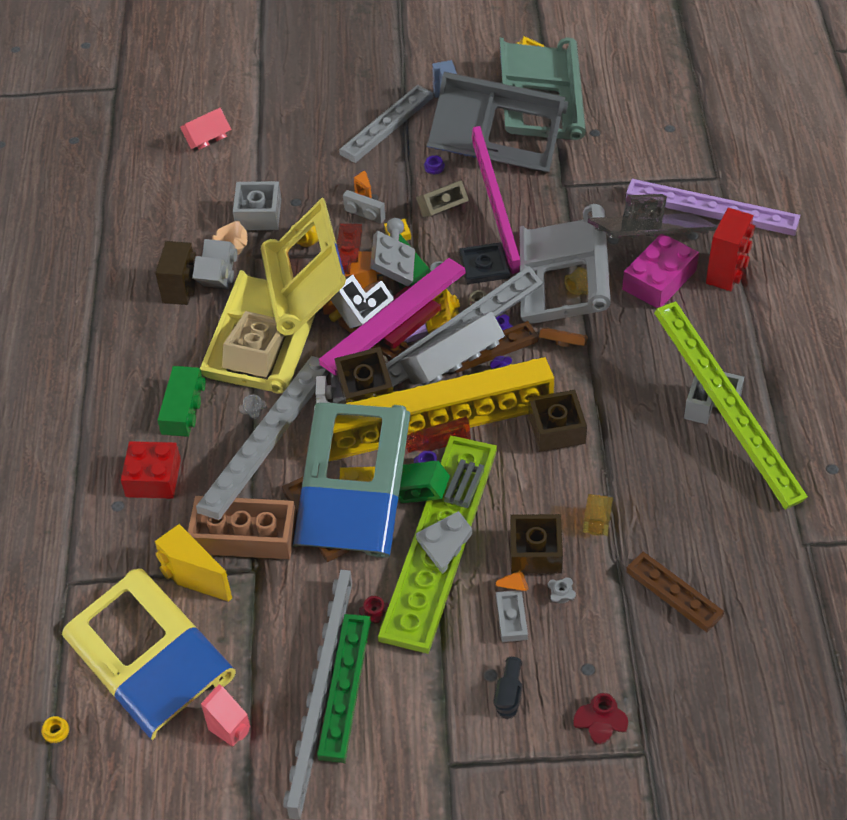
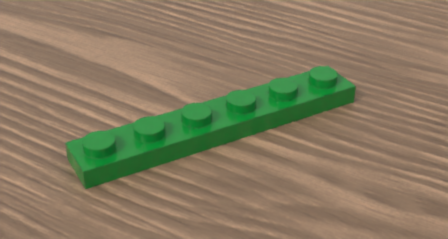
M344 614L317 755L320 761L346 763L371 623L370 616Z

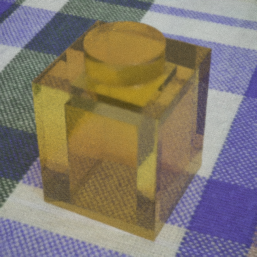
M588 494L583 532L592 535L608 536L613 497Z

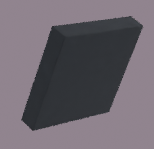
M501 242L459 248L461 265L465 267L464 276L467 285L510 279V272Z

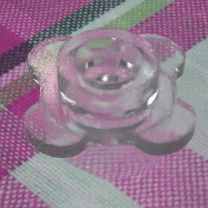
M248 395L244 398L243 405L239 407V411L255 419L260 416V412L263 409L267 408V403L264 400L261 401V398L257 395Z

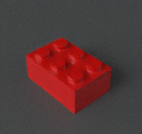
M727 208L712 237L706 284L732 291L735 283H740L743 273L741 270L742 268H747L750 260L747 254H749L753 243L750 238H752L755 230V225L752 224L754 215Z

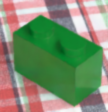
M438 460L405 464L402 469L398 500L401 503L442 499L450 475Z

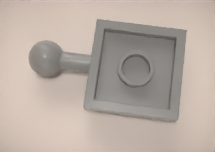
M392 218L387 223V231L390 233V236L380 231L373 235L370 268L409 286L413 282L415 249L399 241V234L404 230V223L399 218Z

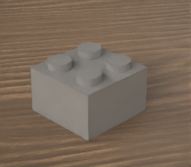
M279 181L236 182L233 205L234 221H240L246 230H278L281 209Z

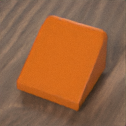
M362 171L354 177L355 193L372 198L371 185L366 171Z
M522 571L502 577L495 582L499 587L521 591L529 589Z

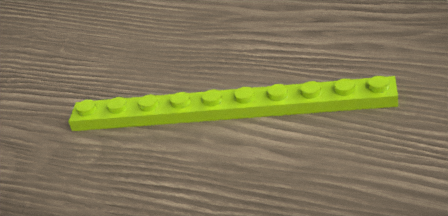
M675 301L657 308L654 313L783 508L786 510L805 501L808 496L678 303Z

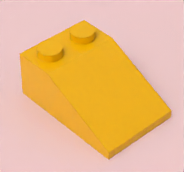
M180 524L155 541L157 548L155 554L162 565L159 568L167 579L172 578L179 586L228 602L232 599L226 571Z

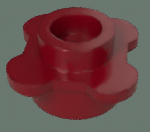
M370 596L364 601L363 606L359 608V614L370 616L373 623H379L383 614L387 612L389 604L378 596Z

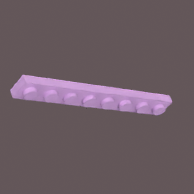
M635 179L631 180L626 192V199L719 220H722L729 207L754 215L752 224L756 228L795 236L800 219L798 214Z

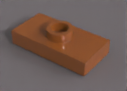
M550 328L540 329L539 334L540 338L556 340V345L569 347V343L585 346L588 340L587 335Z

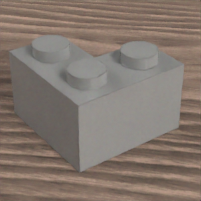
M204 239L202 257H195L193 279L204 287L229 289L230 283L234 281L233 262L237 260V249H235V246L229 241Z
M354 275L346 277L345 285L330 300L348 326L353 328L366 323L394 298L382 280L369 284L362 289Z
M724 372L741 397L745 377ZM694 376L686 400L684 419L707 424L712 407L716 406L697 377Z

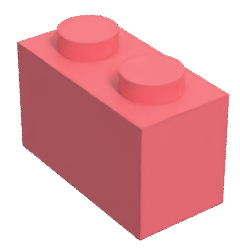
M221 107L180 127L190 148L197 147L198 150L209 146L208 141L214 138L217 142L227 137L226 133L231 130Z

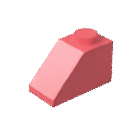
M218 684L201 703L208 730L233 747L238 740H243L249 732L250 723L247 713L225 688Z

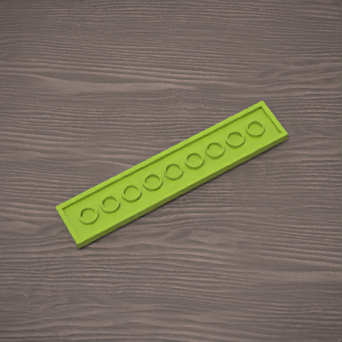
M450 436L441 460V465L450 475L442 499L426 502L380 629L378 642L429 654L466 543L461 546L458 555L451 559L448 569L441 573L416 540V533L458 511L472 527L497 452V445ZM461 459L466 460L467 464L474 462L475 466H479V464L484 465V472L468 508L445 502L446 492ZM466 470L463 471V474L460 478V481L456 487V490L452 498H455L459 486L462 482V479L466 473ZM472 472L460 500L464 501L475 476L474 472Z

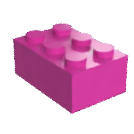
M661 233L624 271L622 290L656 308L662 307L696 272L699 252Z

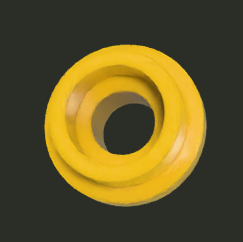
M50 717L42 726V736L49 743H59L68 736L69 725L61 717ZM60 729L58 732L52 733L53 730Z

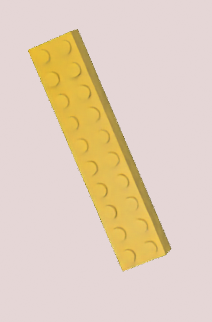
M546 357L346 404L391 408L393 405H402L406 407V410L410 412L406 443L526 415L528 414L529 397L554 393V376ZM352 415L336 416L329 461L378 450L382 419L379 417Z

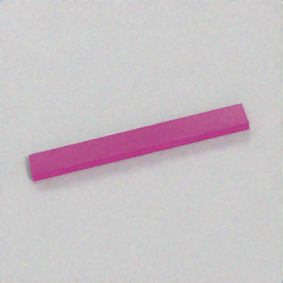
M480 126L473 127V147L510 272L512 274L519 273V253Z
M448 258L319 358V364L336 376L334 358L369 350L465 274V267Z

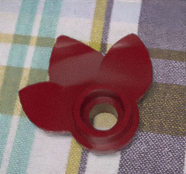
M600 693L593 697L590 704L579 707L575 713L573 725L576 728H589L591 739L596 744L601 745L609 741L613 731L627 732L628 718L623 711L617 708V702L610 694ZM604 705L607 706L608 709L602 710L599 707Z

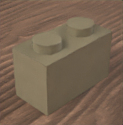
M462 180L416 197L423 217L469 201Z

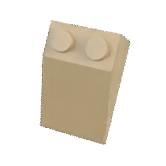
M245 311L223 344L222 368L230 369L234 372L252 374L256 377H267L275 363L284 335L280 334L277 330L275 318Z

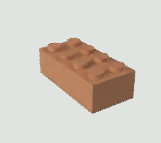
M195 496L188 533L210 555L290 559L297 519L294 501L235 498L221 519L217 520L197 513L196 506L203 496Z

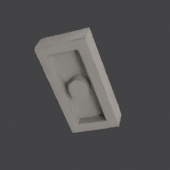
M349 190L343 194L344 211L378 223L384 221L385 205L383 202Z
M522 591L496 592L502 642L528 640Z

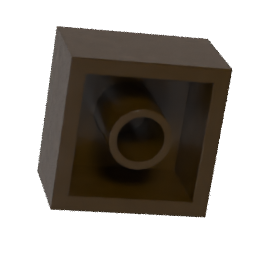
M165 241L155 272L162 303L188 305L190 297L194 296L196 280L193 279V271L197 255L196 252H193L192 243Z
M381 347L334 358L336 374L345 404L393 392V386Z
M575 389L529 397L528 416L539 452L586 444L587 424Z
M561 514L510 515L511 574L522 571L523 574L562 573L563 543Z

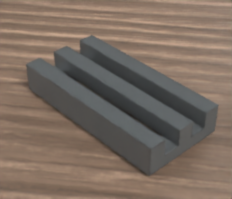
M461 459L446 492L445 502L468 508L484 472V465L479 464V466H475L474 462L467 464L466 460ZM466 470V473L462 479L455 498H452L456 490V487L460 481V478L463 474V471ZM472 472H474L475 476L464 501L460 500Z

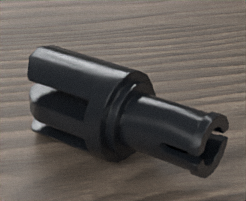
M513 656L507 657L505 660L504 674L496 682L493 699L497 713L505 719H511L517 714L523 684L519 681L522 660Z

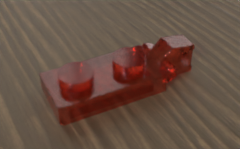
M340 223L337 247L344 274H350L351 263L359 261L362 224Z
M465 416L408 434L406 449L408 453L416 450H437L447 446L450 436L470 440L469 420Z

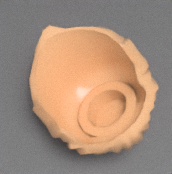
M234 221L219 228L216 236H212V240L231 242L235 249H237V255H239L247 245L248 235L240 221Z

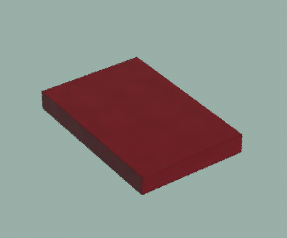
M406 286L393 296L394 300L411 288V286ZM431 300L380 341L395 349L440 312L441 305Z

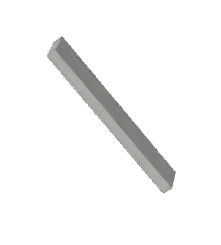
M419 85L415 86L340 148V155L354 163L359 161L433 99V92Z

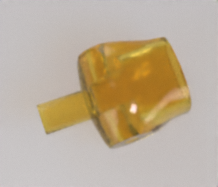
M578 267L574 272L565 276V286L569 292L574 295H588L587 269Z

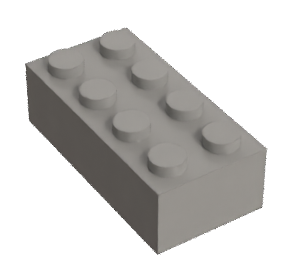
M490 311L470 318L401 359L400 362L413 385L421 383L424 386L429 383H436L443 378L442 374L456 371L462 367L461 363L467 360L472 361L481 355V351L485 349L490 350L499 345L498 340L505 335L493 312Z

